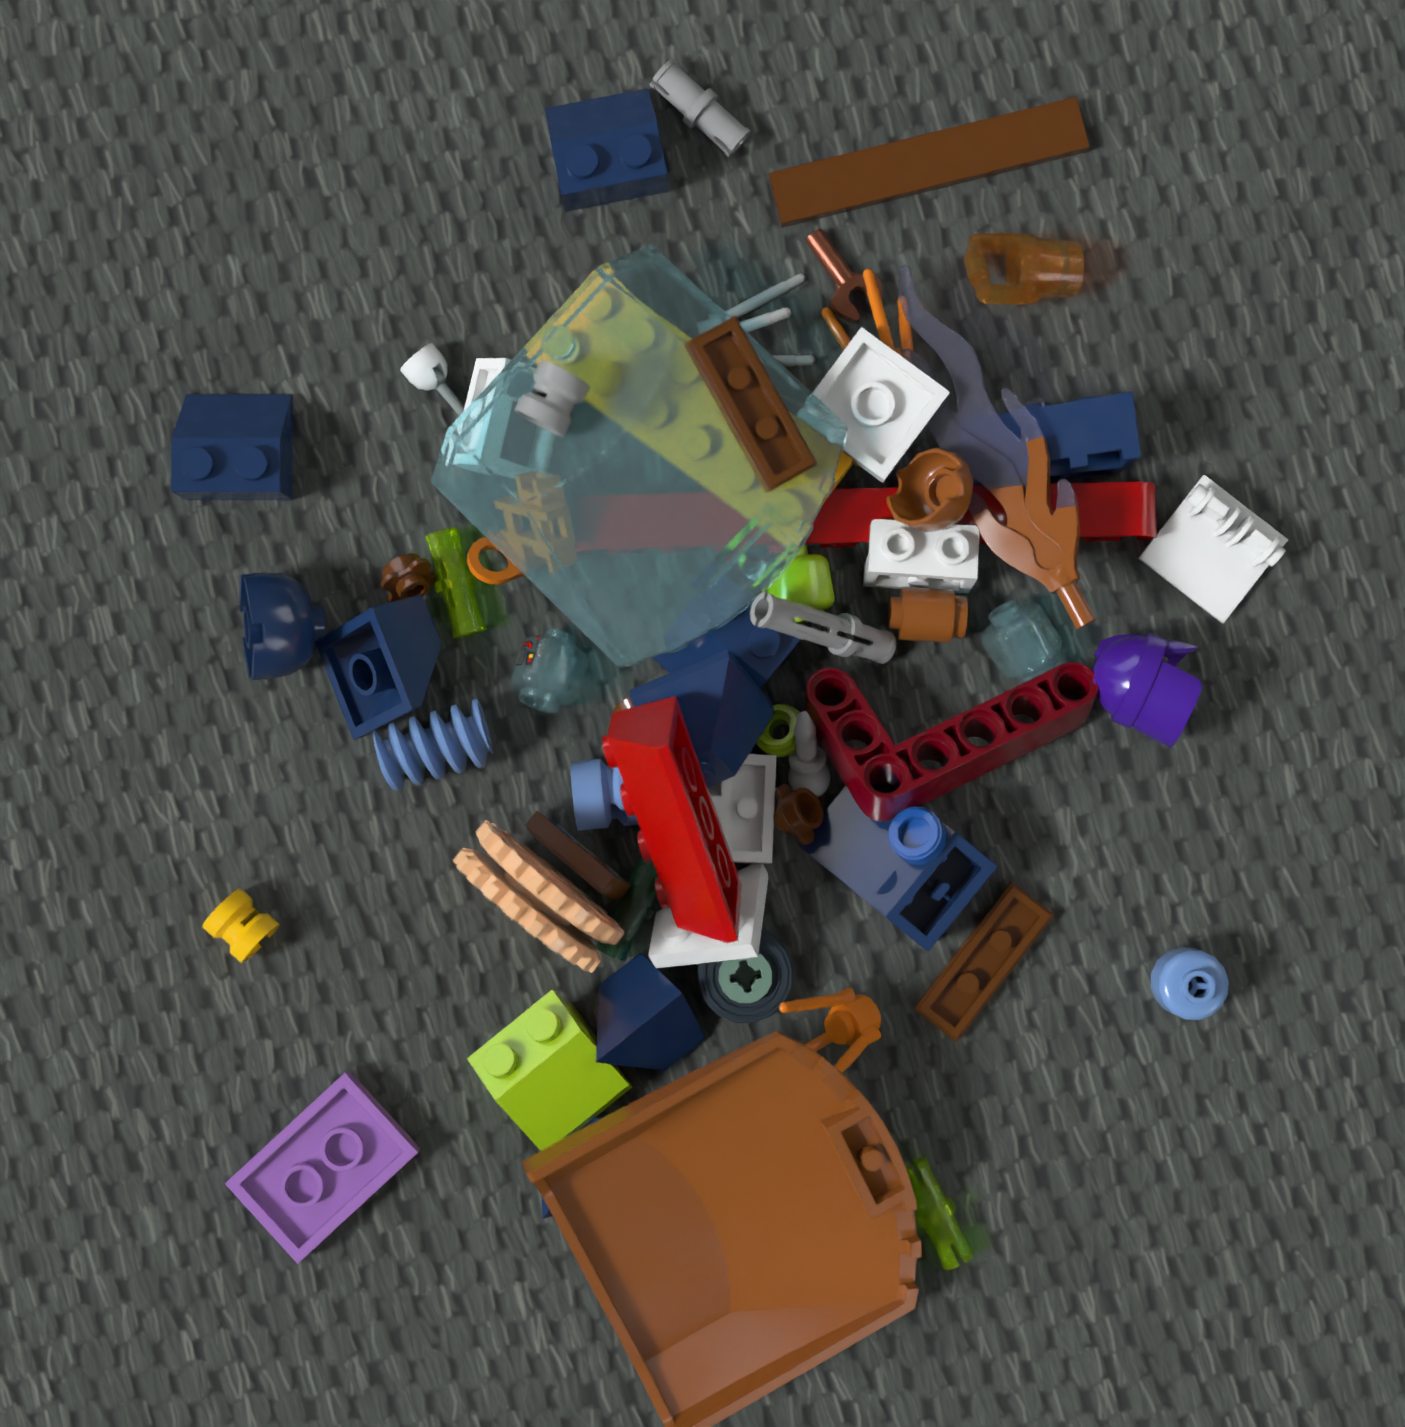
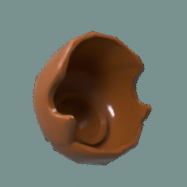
M937 447L919 452L906 467L897 470L898 491L895 495L886 498L887 505L896 521L920 531L934 532L949 529L963 518L971 501L974 478L969 465L961 456Z

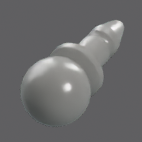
M802 711L798 715L794 728L796 752L789 755L788 783L792 791L798 788H807L816 797H819L829 787L831 776L826 765V753L817 746L816 727L810 715L806 711Z

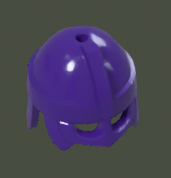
M1147 633L1146 636L1137 634L1116 635L1101 640L1094 655L1097 659L1092 669L1095 675L1093 682L1094 684L1097 682L1099 687L1096 698L1103 708L1111 714L1112 721L1126 728L1131 727L1171 748L1182 733L1202 690L1199 679L1175 666L1186 656V653L1195 651L1197 646L1181 641H1167V639L1151 633ZM1163 656L1168 658L1167 662L1162 660Z

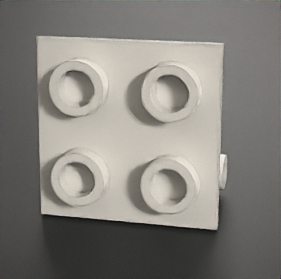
M1203 475L1158 532L1157 538L1151 541L1138 559L1223 624L1268 565L1272 567L1286 551L1283 546L1288 539L1206 475Z

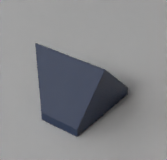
M642 953L636 955L598 985L596 1062L665 1071L706 1038L683 994Z

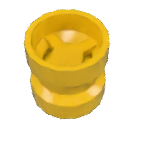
M238 888L217 906L205 920L202 928L213 938H222L230 945V954L243 964L262 947L258 943L266 935L270 938L279 928L280 924L270 914H260L253 907V899L242 888Z

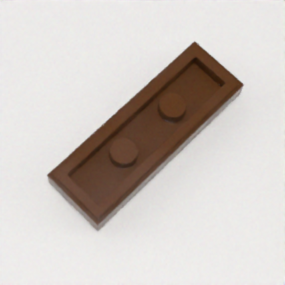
M736 315L686 342L684 345L766 494L818 465Z
M1010 881L914 1005L913 1009L955 1042H958L1047 926L1054 914Z

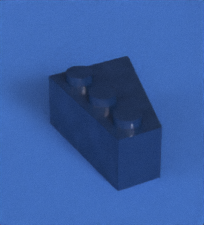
M1133 391L1107 396L1084 397L1072 402L1051 405L1049 402L1032 403L1019 407V411L998 414V409L994 408L975 410L966 413V420H961L954 429L957 455L961 456L969 465L974 478L973 486L1027 484L1029 456L1026 441L1042 436L1046 438L1050 455V482L1119 474L1141 457Z

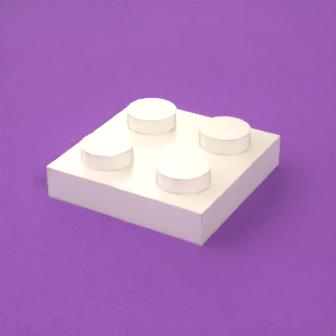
M861 327L796 414V418L853 458L856 464L883 483L950 392Z

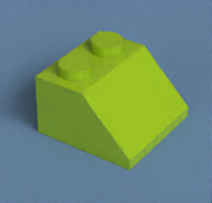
M553 989L467 1058L494 1100L540 1151L582 1129L632 1088L617 1065L596 1062V1035L573 1004Z

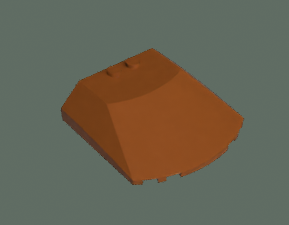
M779 1031L764 1036L653 1091L522 1161L525 1173L530 1182L534 1183L542 1195L634 1365L664 1427H712L914 1310L916 1307L919 1291L918 1286L915 1284L917 1258H922L921 1240L917 1236L914 1210H917L916 1199L898 1147L874 1108L841 1071L802 1042Z

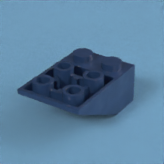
M880 782L872 785L876 791L881 793H891L896 790L888 783ZM845 785L823 812L822 824L813 829L814 841L807 845L799 842L797 845L913 941L929 952L998 866L945 823L943 825L946 829L947 839L942 853L935 860L927 864L914 865L907 863L890 846L888 831L892 820L886 822L875 821L867 817L861 811Z

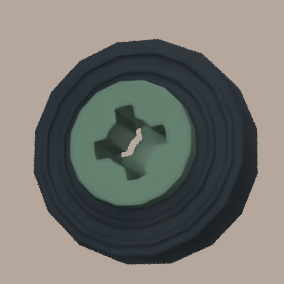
M761 930L758 957L698 964L697 983L703 1000L717 1015L734 1023H755L771 1017L779 1009V1005L782 1002H786L793 984V966L786 948L773 934Z

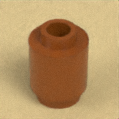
M902 586L900 597H890L888 628L898 629V640L950 643L952 638H964L968 616L967 596L955 595L953 589Z

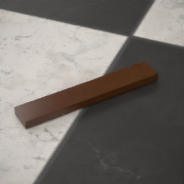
M1076 96L769 172L768 178L781 228L1086 153L1090 146Z

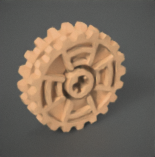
M485 820L477 829L476 834L482 847L493 859L477 850L462 848L453 859V862L457 864L456 867L467 876V879L483 892V895L498 905L512 920L522 925L532 936L540 939L551 950L561 954L573 965L577 964L584 971L593 973L601 964L602 959L597 947L584 933L602 943L616 945L624 935V930L618 926L619 924L607 915V912L602 907L592 901L585 892L575 886L547 861L539 857L528 846L519 842L507 831L504 832L496 824Z

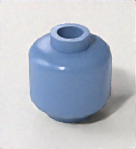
M1178 947L1167 951L1156 961L1151 972L1150 987L1155 1000L1164 1010L1185 1020H1201L1212 1016L1223 1006L1228 995L1229 980L1223 965L1214 956L1196 948Z

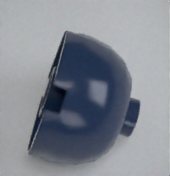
M260 572L242 574L240 576L239 604L240 612L244 611L245 637L242 638L249 678L251 680L275 679L291 675L303 668L313 656L315 639L325 637V617L322 606H312L307 590L296 579L284 574Z

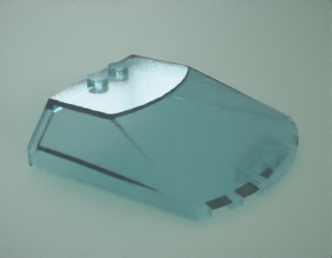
M652 244L604 263L593 271L448 428L431 479V483L620 668L641 664L640 661L666 652L675 653L687 647L686 643L699 638L711 629L715 628L718 630L748 608L758 594L765 592L777 580L809 538L814 529L812 524L822 508L826 496L830 497L836 482L834 476L842 448L845 449L848 431L847 425L745 331L818 463L814 468L766 494L684 347L687 341L731 317ZM541 360L548 361L565 369L590 386L583 402L574 405L570 413L572 423L564 438L535 425L515 412V408L522 395L532 391L535 385L533 374Z

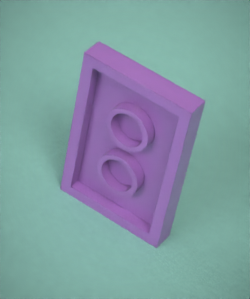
M347 1070L233 1175L225 1185L298 1264L411 1160L421 1148L350 1070Z

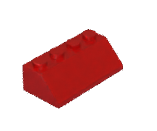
M676 696L613 712L608 734L602 737L603 750L610 768L618 767L624 782L620 785L624 809L628 816L636 815L641 831H638V843L642 857L646 863L653 862L658 877L655 878V888L661 907L663 909L670 908L678 928L724 943L738 941L742 883Z

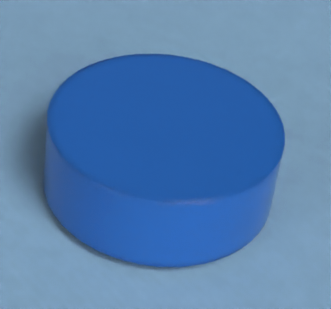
M910 807L898 813L892 820L888 831V839L891 848L901 859L910 864L922 865L935 860L942 853L946 844L947 834L942 821L931 810L924 807Z

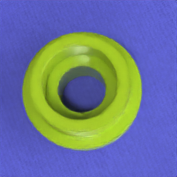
M776 704L773 705L775 714L756 743L768 755L785 757L796 752L794 728L800 712L790 705ZM778 725L790 727L788 735L783 739H774L772 736L774 728Z

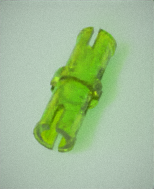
M458 527L442 529L426 535L425 539L432 555L438 579L434 583L437 595L443 596L454 639H461L487 631L474 585L478 584L476 577L469 571Z
M920 1156L912 1160L920 1177V1182L912 1167H908L907 1163L905 1164L917 1204V1212L915 1213L916 1223L919 1228L926 1229L939 1256L943 1270H951L960 1266L950 1247L951 1244L958 1257L962 1258L964 1263L974 1257V1252L969 1247L953 1213L957 1209L953 1200L950 1197L945 1198L929 1165L927 1156Z

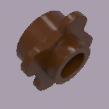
M408 553L394 558L384 567L381 586L383 590L390 591L388 595L390 602L421 594L424 596L429 588L437 583L438 579L435 573H429L428 571L431 567L428 559L421 558L414 553Z
M786 784L777 787L775 795L778 805L775 807L773 815L775 825L781 832L795 835L803 845L813 842L815 838L813 829L819 827L823 822V809L819 799L807 788H798L792 791L791 787Z

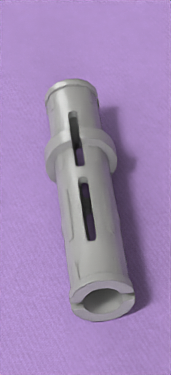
M767 592L758 594L751 606L750 619L753 625L761 628L766 627L798 639L826 646L831 653L837 656L848 657L853 654L871 659L879 664H884L892 658L895 652L896 638L892 632L862 624L861 620L855 615L841 613L837 616L807 605L775 597ZM794 617L812 622L811 627L793 622ZM826 626L828 630L824 632L821 630V627ZM842 631L852 634L854 639L850 640L837 636V632Z

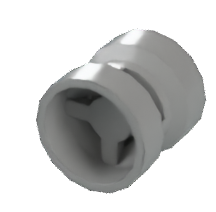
M541 360L533 374L535 385L530 393L522 395L515 408V412L535 425L564 438L572 423L570 413L574 405L583 402L590 386L565 369L548 361Z

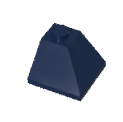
M422 594L371 607L328 633L324 638L315 641L353 740L373 732V729L377 730L422 705L442 645L436 631L435 622L428 611Z
M728 649L629 690L630 699L634 707L676 696L708 789L716 783L734 777L775 714L773 704Z

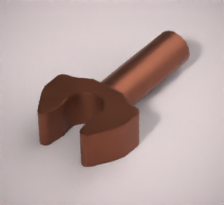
M820 228L810 234L805 239V242L836 285L835 296L831 298L830 307L840 318L857 324L860 315L855 306L850 303L849 295L856 290L863 291L867 295L863 274L851 271L823 229ZM874 273L877 288L879 289L882 300L881 282L878 279L877 275Z

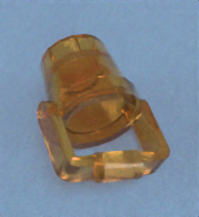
M977 233L969 237L966 255L964 256L969 283L974 287L977 299L984 304H1033L1038 300L1076 296L1082 286L1084 255L1079 242L1035 237L1031 233ZM984 254H1006V284H990V274Z

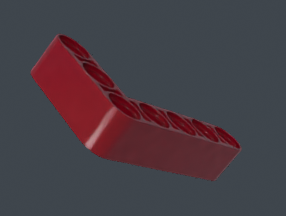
M1074 662L1065 663L897 745H894L853 679L840 669L825 668L811 676L807 683L805 711L810 715L816 727L818 742L861 811L875 821L886 822L893 820L898 813L907 808L920 807L1079 728L1086 723L1091 713L1099 687L1097 682L1094 684L1093 679H1095V675L1088 666ZM1060 693H1072L1080 700H1069ZM823 698H834L838 700L840 704L835 706H826L820 703L819 700ZM1018 714L1027 715L1035 722L1023 723L1014 716ZM980 737L990 745L976 746L970 743L967 738ZM860 740L868 746L863 749H853L847 746L845 742ZM934 760L939 762L943 768L937 770L928 769L920 761ZM880 782L888 783L896 790L891 793H881L876 791L872 785Z

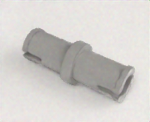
M673 59L668 60L655 74L653 81L650 82V87L653 90H657L684 115L683 122L690 129L696 126L724 151L728 158L734 154L751 133L750 129L745 128L716 101L718 95L711 88L705 91L677 66Z

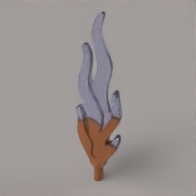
M902 265L899 271V300L906 320L945 363L957 395L958 413L952 410L944 400L928 422L931 433L941 449L956 453L964 459L970 467L972 476L990 490L1002 504L1007 514L1008 523L1005 526L997 519L985 500L972 491L968 508L985 543L1007 564L1037 579L1047 587L1050 593H1057L1076 630L1092 624L1097 619L1077 584V581L1081 580L1077 561L1080 539V515L1075 491L1071 483L1065 479L1058 482L1056 510L1053 512L1050 504V455L1046 437L1038 422L1021 404L1017 396L1010 389L1004 388L1001 391L1002 399L1008 411L1021 428V439L1004 425L989 399L984 384L982 368L974 348L960 334L942 324L924 309L916 294L911 269L908 265ZM909 348L902 350L904 359L940 384L928 361Z

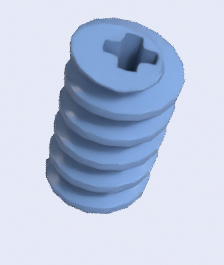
M477 698L472 700L471 716L465 717L457 704L451 705L450 722L444 723L437 711L433 710L430 711L429 728L424 729L417 718L411 716L409 717V730L407 734H402L394 721L388 725V739L382 740L376 730L373 729L374 745L381 772L394 791L404 788L405 773L412 783L418 786L425 782L426 767L432 776L439 780L445 777L447 762L457 774H461L466 771L467 756L470 757L475 766L483 768L487 765L488 750L493 754L489 729L483 709Z

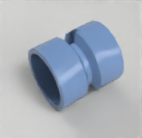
M601 758L571 761V785L577 830L608 828L612 819H619L624 826L639 825L636 815L628 816L624 809L620 793V785L624 782L618 767L610 768V766H606Z

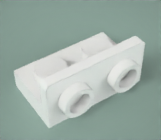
M874 519L870 525L869 553L864 564L863 586L901 589L902 586L953 589L954 593H969L978 576L980 531L977 526L954 524L946 530L924 532L896 520Z

